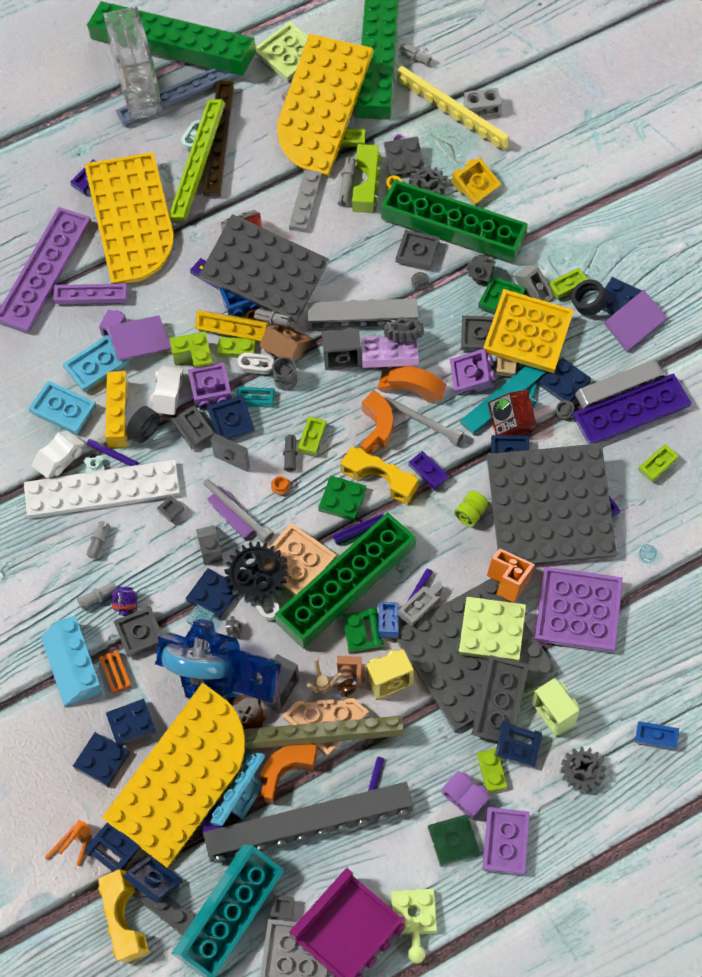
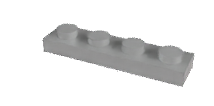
M304 171L289 223V230L307 232L322 179L321 172Z

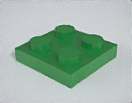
M330 475L318 511L355 522L367 490V485Z

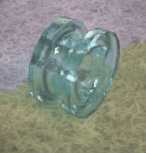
M648 544L643 545L638 553L640 561L646 564L652 563L657 555L654 546ZM646 550L649 551V554L652 553L650 558H646V555L643 556Z

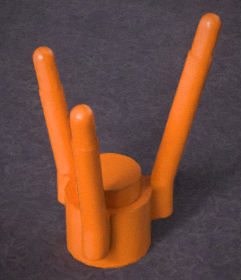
M78 820L69 832L50 850L45 859H49L61 846L59 854H63L73 840L78 842L84 840L77 861V866H80L85 854L84 850L92 838V835L89 834L92 828L84 821Z

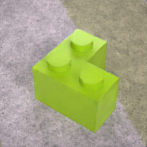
M206 331L169 338L175 365L193 362L194 368L213 365Z

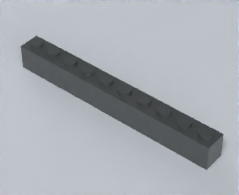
M406 781L203 832L210 862L220 863L227 860L226 858L236 856L243 845H253L260 852H264L268 847H284L288 845V842H304L309 839L308 837L316 835L317 837H324L332 831L344 832L352 826L364 827L372 821L378 820V822L389 820L392 816H407L413 811V802Z

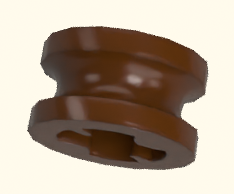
M347 679L337 686V690L341 691V697H347L357 690V686L353 685L354 681L352 679Z

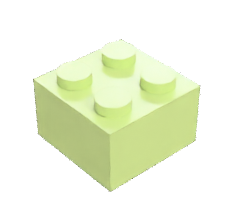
M554 678L535 690L532 705L555 737L576 725L579 705L575 699H571L568 696L567 689L562 682L559 683Z

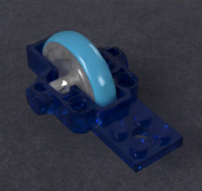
M205 619L194 620L186 637L170 632L158 636L155 665L165 667L168 671L180 675L186 698L191 699L200 685L204 683L221 697L237 692L272 704L277 702L282 662L240 650V644L236 638L215 631L214 622ZM257 673H260L262 676V683L258 681Z

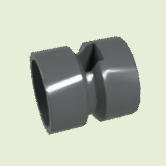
M290 357L277 358L272 365L274 384L278 389L290 390L297 384L296 363Z

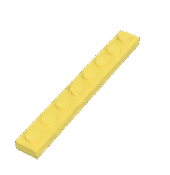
M401 66L398 69V82L401 85L411 89L413 93L420 95L428 103H432L439 110L450 115L454 120L461 122L468 129L476 132L481 138L491 142L495 147H499L503 151L508 147L509 135L405 67Z

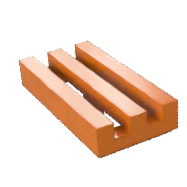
M118 650L114 651L113 654H106L107 656L99 657L112 694L132 687ZM114 658H116L118 661L119 667L126 682L125 685H122L121 680L119 678V675L113 662ZM107 661H109L117 681V688L114 687L105 664Z

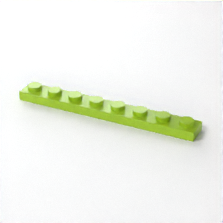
M222 99L207 100L169 214L171 221H187L225 106V102Z

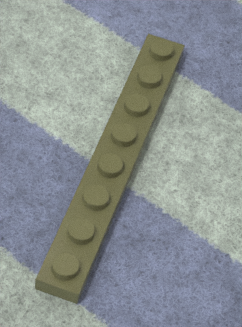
M402 716L244 729L245 749L404 736Z

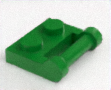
M376 608L342 614L349 654L384 647L381 637H378V610ZM365 619L370 621L372 642H367L364 626Z

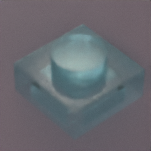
M197 604L188 617L187 623L200 630L201 625H205L207 628L215 616L214 613Z

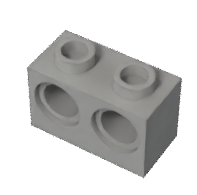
M498 87L464 93V107L481 118L501 115L502 102Z

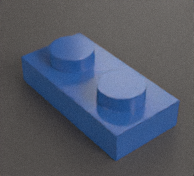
M638 721L635 743L676 750L679 728Z

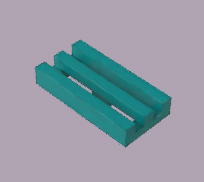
M237 388V397L241 396V393L252 394L243 395L247 407L274 408L275 388ZM259 394H269L270 396H259Z

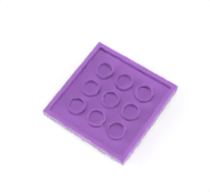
M544 566L535 640L542 643L614 653L623 577Z

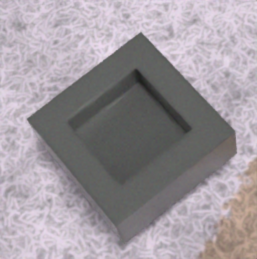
M171 495L157 507L158 512L171 523L185 511L184 506Z
M273 895L270 917L292 921L295 897Z

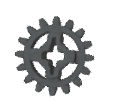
M431 165L428 166V169H425L424 166H421V170L416 168L415 173H411V178H409L410 185L440 195L441 193L444 194L445 188H447L446 176H443V171L437 172L438 167L431 169Z
M400 317L397 318V321L391 320V323L386 322V325H384V337H387L388 340L393 339V342L409 343L410 340L416 341L417 338H422V335H424V326L419 320L414 321V319Z
M581 746L579 752L573 748L572 755L566 753V759H562L561 765L564 767H561L560 773H565L562 780H569L567 786L574 785L576 792L579 788H582L583 793H585L588 787L591 791H594V784L600 786V779L604 780L605 774L602 773L606 770V766H602L604 759L597 758L598 752L592 754V748L584 751L583 746ZM574 761V767L570 770L569 766ZM595 769H597V774L593 778L592 772H594Z

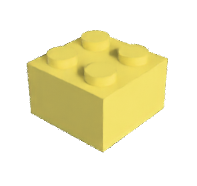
M404 649L399 651L393 650L387 656L374 658L366 664L367 681L376 700L413 685V668Z

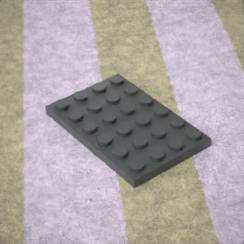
M232 214L204 264L199 278L271 312L275 311L278 314L291 316V321L297 323L329 263V258Z

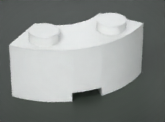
M162 365L156 371L155 382L157 384L154 394H151L150 405L153 406L152 409L157 413L172 415L176 413L179 404V390L182 391L184 368Z
M69 431L57 432L54 439L46 447L38 450L31 466L46 478L59 476L74 459L81 455L82 447L85 443Z

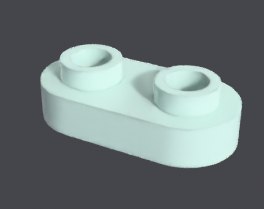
M201 120L193 121L182 136L181 141L184 149L191 150Z

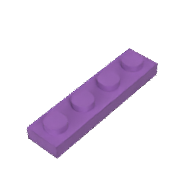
M127 284L54 285L53 301L54 304L127 303Z

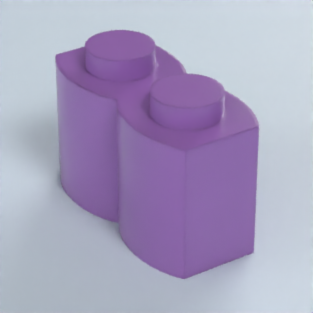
M457 771L443 786L441 793L473 820L489 802V793L484 787L473 784V779L466 772L461 773Z

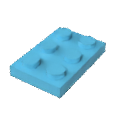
M107 335L62 365L85 393L105 380L107 372H117L130 362L129 359L118 362L110 337Z
M48 380L28 410L31 414L77 435L97 405L96 402Z

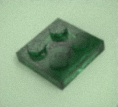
M468 814L427 825L440 867L480 855Z

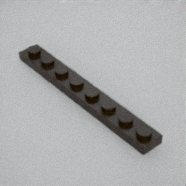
M217 81L215 100L222 99L225 102V106L206 162L203 196L221 197L234 93V82Z

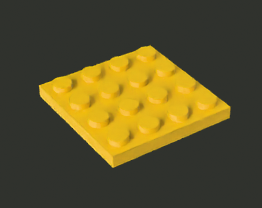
M503 289L483 349L488 354L554 373L574 310Z

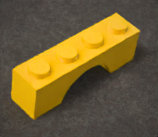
M126 371L107 372L105 438L109 448L127 447L126 400L128 398L129 382Z
M351 446L340 463L341 473L355 480H359L367 475H377L384 478L390 485V497L405 505H408L418 489V478L414 474L406 473L394 464H387L381 458L373 457L361 448Z
M119 869L98 878L100 885L99 893L102 896L104 903L103 911L108 920V933L113 942V954L117 961L129 963L148 955L149 949L145 933L133 931L126 922L125 907L129 898L135 893L134 886L124 879L127 871Z

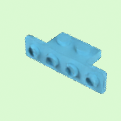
M253 753L247 758L246 766L235 777V783L225 793L221 806L214 811L211 824L222 826L230 812L238 819L245 817L263 786V783L253 775L265 758L264 754Z

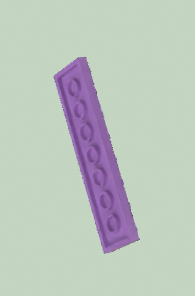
M58 207L0 307V324L26 333L30 331L51 294L54 285H56L90 225L91 218L89 216Z

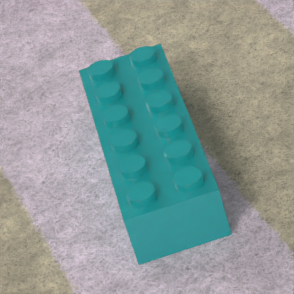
M243 845L171 954L200 976L216 977L284 870L253 845Z

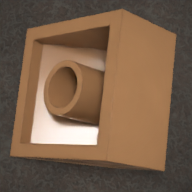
M275 324L266 328L260 347L265 349L264 351L270 355H275L279 358L290 357L296 362L310 346L313 338L291 326L287 328Z

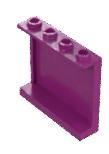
M346 867L294 925L289 934L297 944L335 977H363L362 973L364 970L372 968L376 963L377 955L381 951L384 953L392 944L390 940L395 935L399 936L404 931L406 920L405 916H399L354 877L353 872Z

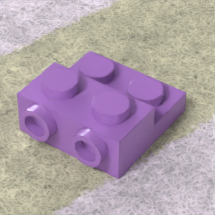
M485 349L450 359L453 386L456 394L472 389L479 392L494 387L493 382L497 380L494 370H491L494 360L492 355H489Z
M224 362L188 369L196 408L199 407L204 410L207 409V406L232 399Z

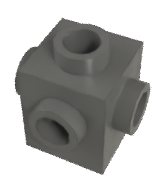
M484 255L475 256L472 261L469 260L468 277H472V280L476 282H489L493 276L496 262L488 260L489 257Z

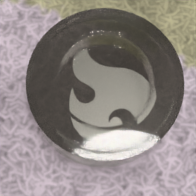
M423 272L415 273L411 278L412 287L419 291L425 290L429 286L428 275Z

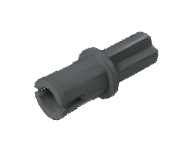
M291 434L285 437V450L283 451L285 456L284 471L294 472L296 470V456L298 455L296 451V436Z

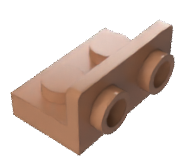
M337 656L338 673L342 674L343 679L357 677V688H361L362 682H366V664H362V657Z

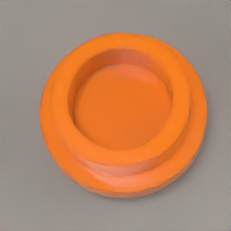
M277 476L271 482V489L276 494H285L290 489V482L284 476Z

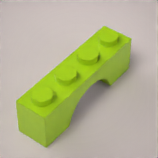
M357 145L356 166L368 178L364 183L353 188V212L374 213V206H378V195H375V191L379 192V181L376 180L377 177H380L381 167H378V163H381L382 153H379L378 145Z

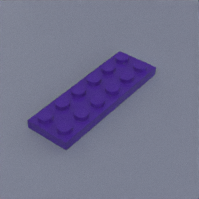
M673 373L573 412V418L587 443L596 444L691 406V401Z

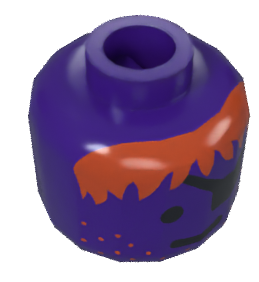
M117 587V590L112 594V609L119 612V616L130 615V612L137 610V592L133 591L132 587Z

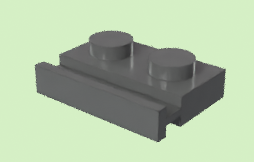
M195 406L182 412L178 417L172 418V423L191 450L194 449V446L208 441L214 435V432Z

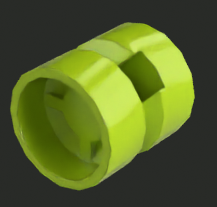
M470 490L464 497L463 502L454 510V515L461 523L473 527L478 522L480 515L484 514L488 509L489 502L479 492Z

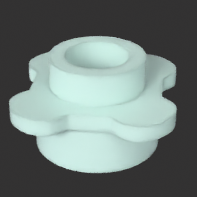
M96 456V458L88 457L84 460L87 465L86 473L104 470L102 456Z

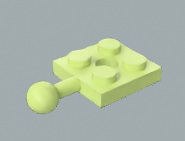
M434 889L391 891L392 910L401 917L402 915L405 916L406 920L404 924L406 928L400 935H411L412 947L408 952V957L413 963H421L425 959V950L420 946V934L437 933ZM415 907L419 909L420 914L417 917H411L408 914V910Z

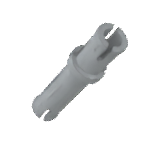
M349 157L345 159L344 170L341 173L342 183L338 205L344 207V202L345 207L349 206L356 159L350 157V162Z

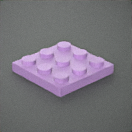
M370 335L361 338L363 368L419 365L417 340L403 343L400 341L393 342V339L388 340L384 336L375 337Z

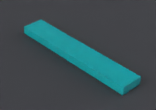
M526 365L463 417L460 423L474 435L493 419L491 402L509 395L511 403H513L542 379L548 371Z

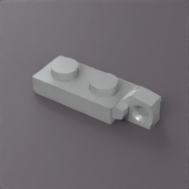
M437 581L431 588L422 587L397 611V615L410 626H413L440 599L439 595L444 586Z

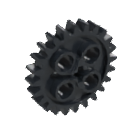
M257 541L256 546L249 542V548L242 545L241 552L235 549L237 555H230L232 562H226L228 569H224V572L228 576L224 578L226 582H229L227 586L228 589H232V594H238V600L244 597L245 603L252 599L253 604H256L257 599H260L263 604L264 598L267 597L271 601L270 595L278 596L277 589L284 590L281 583L287 584V580L284 577L289 576L288 571H286L288 565L284 563L286 559L284 556H281V551L275 552L274 545L268 549L267 542H265L263 547L259 541ZM251 558L255 559L252 564L246 563ZM267 564H273L271 569H265ZM243 576H248L246 581H239ZM260 582H267L264 587H258Z

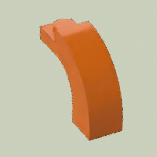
M413 366L391 367L390 371L381 374L377 388L381 392L395 389L409 390L420 395L429 403L443 399L447 384L426 370Z
M373 390L362 401V412L373 419L376 424L374 431L360 444V448L367 454L375 453L379 446L385 449L393 433L391 407L382 395Z
M289 745L277 750L269 757L260 774L261 782L267 783L263 784L261 796H264L265 804H274L278 782L286 772L293 769L314 771L317 745Z

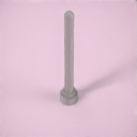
M385 397L390 407L448 437L452 444L458 446L461 443L464 432L458 429L450 430L405 405Z
M209 479L204 480V486L255 530L258 539L263 544L265 542L268 543L273 538L274 532L269 527L259 525Z

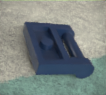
M503 720L500 725V735L494 756L534 768L540 748L542 732L537 730L533 732L511 725L509 721ZM510 732L531 739L532 743L527 744L509 738L508 734Z
M107 822L85 848L84 853L88 856L92 855L114 872L119 869L124 870L141 847ZM99 844L103 845L121 860L117 864L100 852L97 847Z

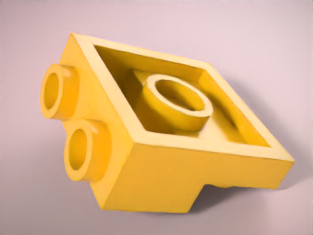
M480 157L475 161L473 158L465 164L466 167L464 169H457L452 173L453 178L450 180L459 193H464L473 205H476L501 185Z

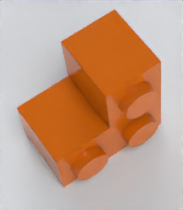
M499 548L492 557L487 572L488 577L500 582L496 595L515 603L530 582L535 564Z

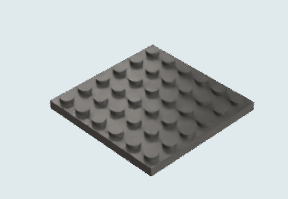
M602 443L487 454L497 551L501 548L535 565L617 556Z
M492 578L425 614L413 626L407 624L399 628L398 638H394L400 648L404 649L412 667L455 733L472 724L475 720L488 661L487 658L459 655L466 597L511 603V601L496 595L499 583ZM524 622L519 662L528 664L529 669L523 694L558 675V670Z

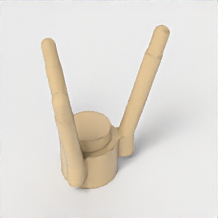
M315 658L317 677L314 680V686L308 683L307 687L315 695L317 693L326 694L330 689L335 688V684L342 674L338 673L330 682L327 676L321 674L319 661Z

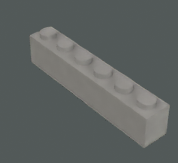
M417 299L308 302L309 331L384 328L386 322L391 323V320L397 321V318L400 317L418 321Z

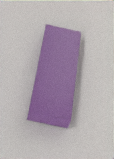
M220 488L221 491H223L231 500H233L239 506V504L223 488ZM213 494L207 498L213 508L244 540L256 532L217 496Z

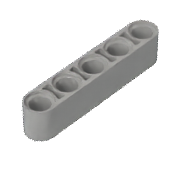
M652 360L583 387L576 392L575 396L583 409L663 378L665 374L658 362Z

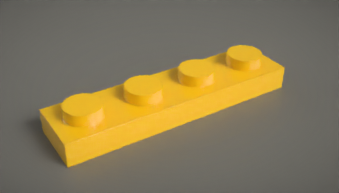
M197 310L195 329L262 341L268 327V322L205 310Z

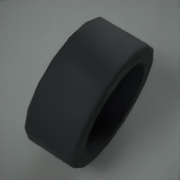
M589 279L580 282L573 289L571 301L580 314L590 316L599 313L606 306L608 295L599 281ZM599 291L598 297L593 302L580 304L581 298L586 293Z
M148 406L139 408L127 425V436L138 443L147 441L159 424V413Z

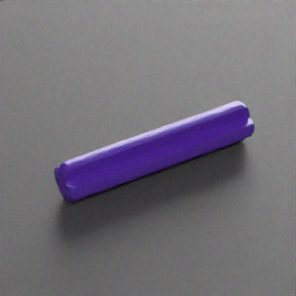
M381 513L333 534L334 542L336 545H339L364 534L384 514Z

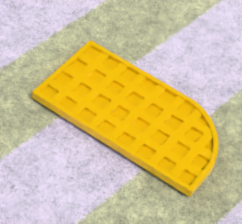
M309 33L277 123V134L281 148L288 159L297 167L303 170L321 172L323 176H330L374 52L373 48Z
M154 152L85 163L86 175L111 284H128L149 278L166 263L174 242L172 225Z
M202 683L102 816L106 822L118 831L123 832L167 868L170 867L241 769L245 755V733L242 722L233 706Z

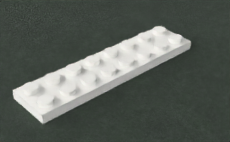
M175 460L24 482L28 519L166 499L170 495L172 497L180 496Z

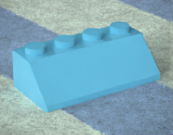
M76 615L57 621L41 636L63 705L67 707L103 694Z

